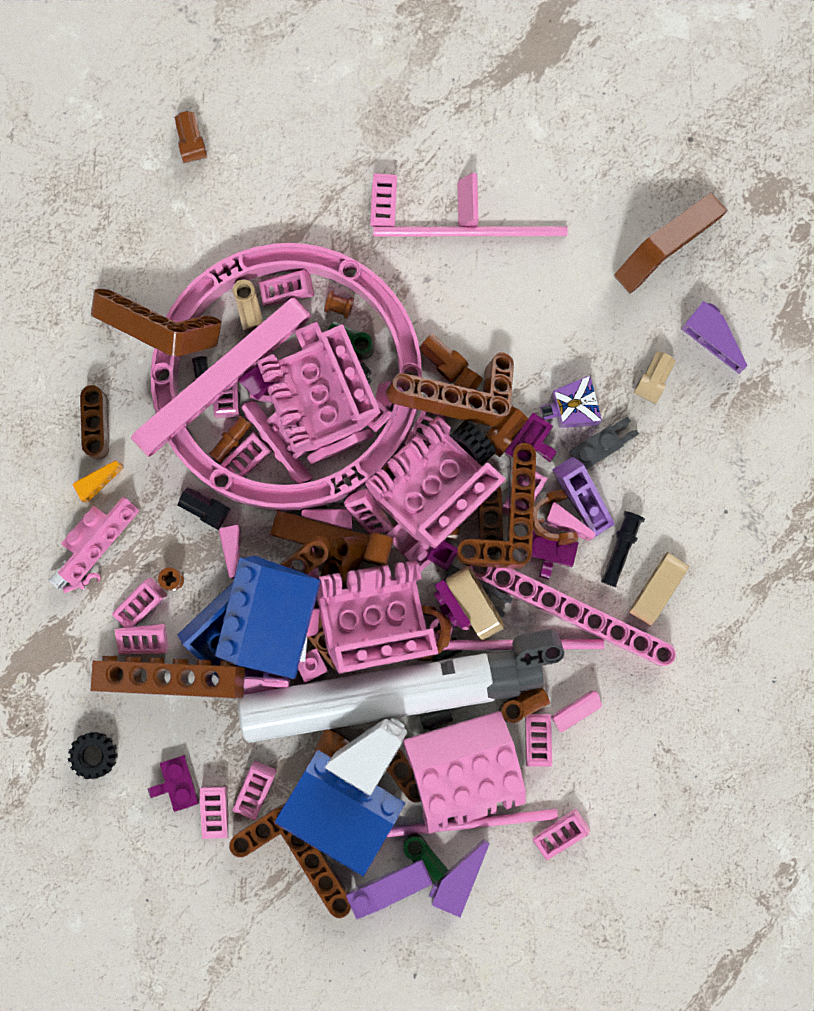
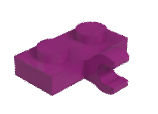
M533 412L505 451V455L512 458L517 445L528 443L534 447L540 456L551 462L557 451L543 442L553 429V425ZM525 452L517 454L518 459L523 462L530 460L529 455Z
M533 531L531 557L543 560L539 577L549 580L553 563L572 568L579 542L559 545L558 541L544 539L541 536H537Z
M442 580L434 586L437 591L433 592L439 604L442 605L439 607L440 611L445 616H448L454 627L459 625L463 629L470 624L469 619L445 581Z
M182 755L161 762L160 766L165 783L147 788L150 798L168 793L174 812L198 805L199 800L186 756Z

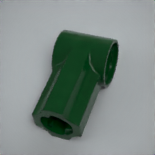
M333 321V323L329 326L328 330L337 327L341 324ZM344 326L357 358L361 360L369 359L374 353V344L370 335ZM360 342H367L369 344L367 349L362 351L356 349Z
M418 834L410 835L405 839L404 853L406 857L411 859L413 863L423 860L433 884L442 878L448 871V868L428 846L425 839ZM412 841H419L423 847L419 853L414 854L409 851L408 844Z

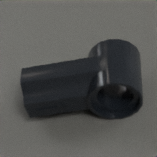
M189 487L183 491L177 506L199 517L202 522L217 530L221 528L231 508L213 498L209 499Z

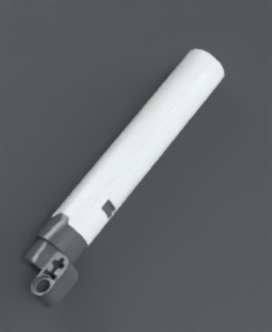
M544 630L518 635L512 641L513 649L245 694L243 698H238L240 727L244 740L251 743L380 721L385 718H398L518 697L520 691L543 688L542 666L558 663L563 659L565 652L559 634L554 630Z

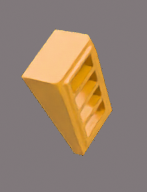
M115 460L77 480L72 485L80 500L87 503L124 467Z

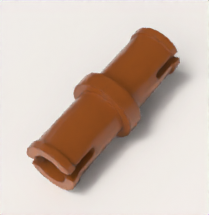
M239 416L227 432L224 431L222 433V439L209 454L219 463H222L233 447H238L240 444L238 441L252 425L242 416Z

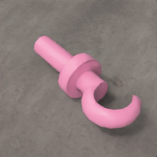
M90 573L85 579H81L75 587L70 584L63 587V591L67 593L77 588L83 590L85 585L90 584L89 580L96 577L97 582H99L101 576L98 573Z

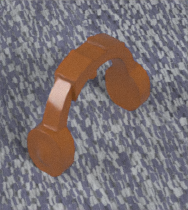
M556 490L548 493L544 499L534 506L533 531L537 536H541L544 539L558 541L559 545L577 542L579 539L577 533H548L540 525V523H544V518L538 519L537 513L539 508L546 504L565 500L567 498L565 490Z
M421 606L423 615H434L440 622L441 630L437 631L440 638L436 644L439 654L444 648L448 647L451 639L452 627L450 619L443 613L436 611L435 607ZM437 654L415 658L413 660L432 661L433 656H436Z

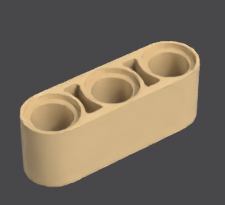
M667 552L631 606L629 613L651 626L686 574L689 565Z
M469 566L446 578L449 589L481 640L505 628L502 618Z

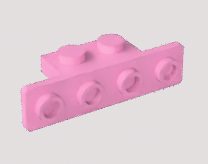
M255 401L244 403L241 408L245 412V417L258 429L262 440L273 449L277 460L282 462L288 469L292 480L298 484L307 483L312 480V476L299 460L307 451L293 452L289 444L290 439H287L286 431L293 427H300L299 424L282 425L280 422L281 417H278L277 412L268 418Z
M122 497L107 515L93 506L61 543L73 555L58 571V574L75 587L139 513V510L125 497Z

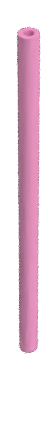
M567 226L373 227V237L567 236L568 229Z
M561 639L563 649H604L603 639ZM450 640L448 647L443 650L513 649V640Z
M557 809L485 816L469 822L463 819V823L457 825L455 820H448V828L442 829L439 824V831L437 832L558 819ZM425 823L393 826L387 837L424 834L428 832Z

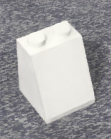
M385 718L336 751L325 768L371 795L408 731L404 729L405 726L400 721L391 718V720Z

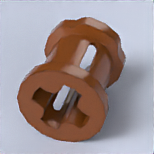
M330 291L324 312L338 313L344 315L345 319H348L352 311L354 298L350 297L347 299Z
M171 567L165 568L159 573L158 582L163 589L177 591L184 584V576L179 570ZM173 573V576L176 577L177 580L176 582H171L170 585V583L166 581V578L171 577Z

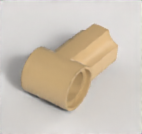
M239 280L233 286V295L236 300L244 332L253 331L263 323L257 292L250 281ZM249 288L251 294L247 298L239 297L241 289Z
M657 351L646 373L642 375L634 394L656 404L665 389V382L676 360L664 352Z

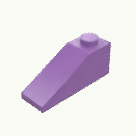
M703 301L681 330L740 374L748 365L724 316L719 313L720 310L714 304H707Z
M571 457L552 469L561 488L566 491L568 499L584 524L596 533L595 537L615 525L584 464Z
M483 839L440 878L439 883L435 882L432 885L429 897L432 898V906L461 918L489 847L487 840Z
M419 860L356 886L346 897L357 920L400 901L433 883L423 860Z

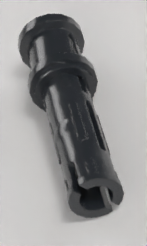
M628 511L623 513L625 516L620 530L616 531V545L601 580L602 583L615 588L632 544H635L638 540L636 535L639 527L645 521L644 517Z

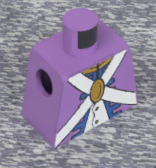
M591 376L584 377L554 390L551 394L553 403L540 406L542 418L547 420L556 417L559 428L597 426L602 422Z

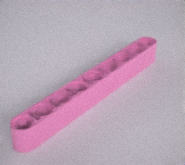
M295 297L291 298L136 430L131 436L132 441L148 457H151L234 386L241 376L256 367L258 361L271 354L293 335L295 330L300 329L310 319L311 314Z
M469 566L478 579L496 587V589L658 666H667L675 660L676 652L670 644L509 568L487 567L484 574H477L473 566ZM498 572L507 573L509 576L508 584L500 585L496 581V574ZM526 582L532 587V592L529 596L520 594L519 585ZM544 593L553 595L554 604L551 607L543 605L542 596ZM567 604H573L576 607L577 614L574 618L566 616L564 609ZM590 615H596L599 618L600 624L596 629L588 625L587 620ZM615 625L619 626L622 630V637L618 640L612 638L610 633L611 628ZM638 636L642 637L645 641V647L641 651L635 649L633 644L634 639ZM661 647L668 652V657L664 662L657 658V651Z

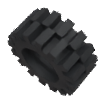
M464 421L450 434V437L481 466L496 452L494 445L490 443L491 440L486 438V434L481 432L480 428L475 427L471 422Z
M92 732L79 736L76 741H73L71 744L72 748L68 751V754H70L68 763L71 762L72 764L71 770H75L77 772L76 775L83 776V779H97L105 776L116 764L115 758H118V753H115V749H117L116 744L113 745V740L107 738L106 734ZM89 746H97L102 752V759L95 766L87 764L84 760V751Z

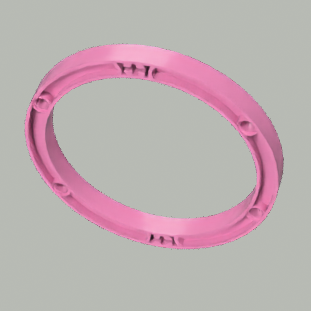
M279 243L253 247L233 254L211 266L193 280L180 294L166 318L175 322L200 317L214 301L232 289L239 280H250L263 275L296 272L304 269L310 274L334 280L348 287L368 302L378 313L393 339L399 361V374L414 372L418 377H422L418 339L412 322L395 293L381 278L358 261L342 253L320 246ZM238 265H240V267H241V269H242V271H240V272H239V269H238V267H237ZM351 269L357 272L353 277L344 275L347 270ZM230 271L232 274L227 276L225 272ZM216 277H219V279L221 280L220 283H218ZM154 348L151 364V393L154 409L157 413L178 395V369L181 356H171ZM166 371L170 373L168 379L164 381L159 380L161 373ZM394 404L393 415L389 418L376 441L364 454L344 469L328 477L302 484H266L246 479L226 470L203 452L192 437L187 426L168 443L185 466L204 484L219 494L250 507L273 511H300L340 501L348 497L349 494L365 487V482L373 475L377 476L376 472L379 469L384 470L387 462L391 458L394 459V456L404 446L414 425L418 410ZM355 470H357L362 480L359 481L358 477H356ZM222 476H227L229 478L228 484L224 487H218V479ZM345 477L351 480L352 485L350 487L344 484L343 479ZM334 482H336L340 490V492L337 494L336 489L333 485Z

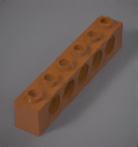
M102 656V661L92 660L90 691L243 698L245 667H236V664L229 661H221L220 666H212V660H197L196 665H189L188 659H173L172 664L164 663L165 658H149V663L141 662V657H126L125 662L118 661V656ZM120 669H122L123 671V677L121 680L118 677V672ZM143 670H145L147 673L145 681H143L141 678V673ZM167 670L170 672L171 676L168 683L165 680V673ZM191 671L195 677L192 684L188 680ZM215 672L219 676V681L216 685L212 682V676Z

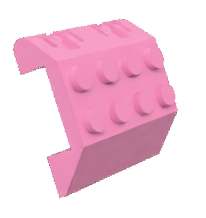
M343 324L321 333L323 342L279 361L272 354L257 363L261 374H263L264 382H282L274 384L268 389L269 395H272L271 399L278 417H281V424H299L300 426L286 431L287 439H290L289 444L293 452L316 450L356 433L381 413Z
M440 417L433 419L429 426L422 430L430 444L428 448L421 438L415 436L411 442L406 444L394 456V459L391 458L387 462L395 476L393 481L384 470L379 469L376 472L377 476L373 475L365 482L377 503L414 539L433 548H436L506 480L488 462L482 467L449 436L451 427Z
M417 560L396 563L395 580L393 581L390 578L391 571L388 565L381 566V569L378 566L360 569L356 571V574L354 571H349L347 573V589H342V579L339 573L332 574V579L330 575L318 577L321 582L317 594V602L327 651L338 673L438 654L433 628L426 630L416 584V581L422 579Z
M501 711L403 740L408 762L415 776L424 810L422 815L428 834L439 831V824L442 829H447L448 818L454 817L455 822L459 825L463 823V816L466 822L488 816V809L490 814L497 813L498 802H502L506 810L512 808V802L515 807L526 803V790L517 754Z

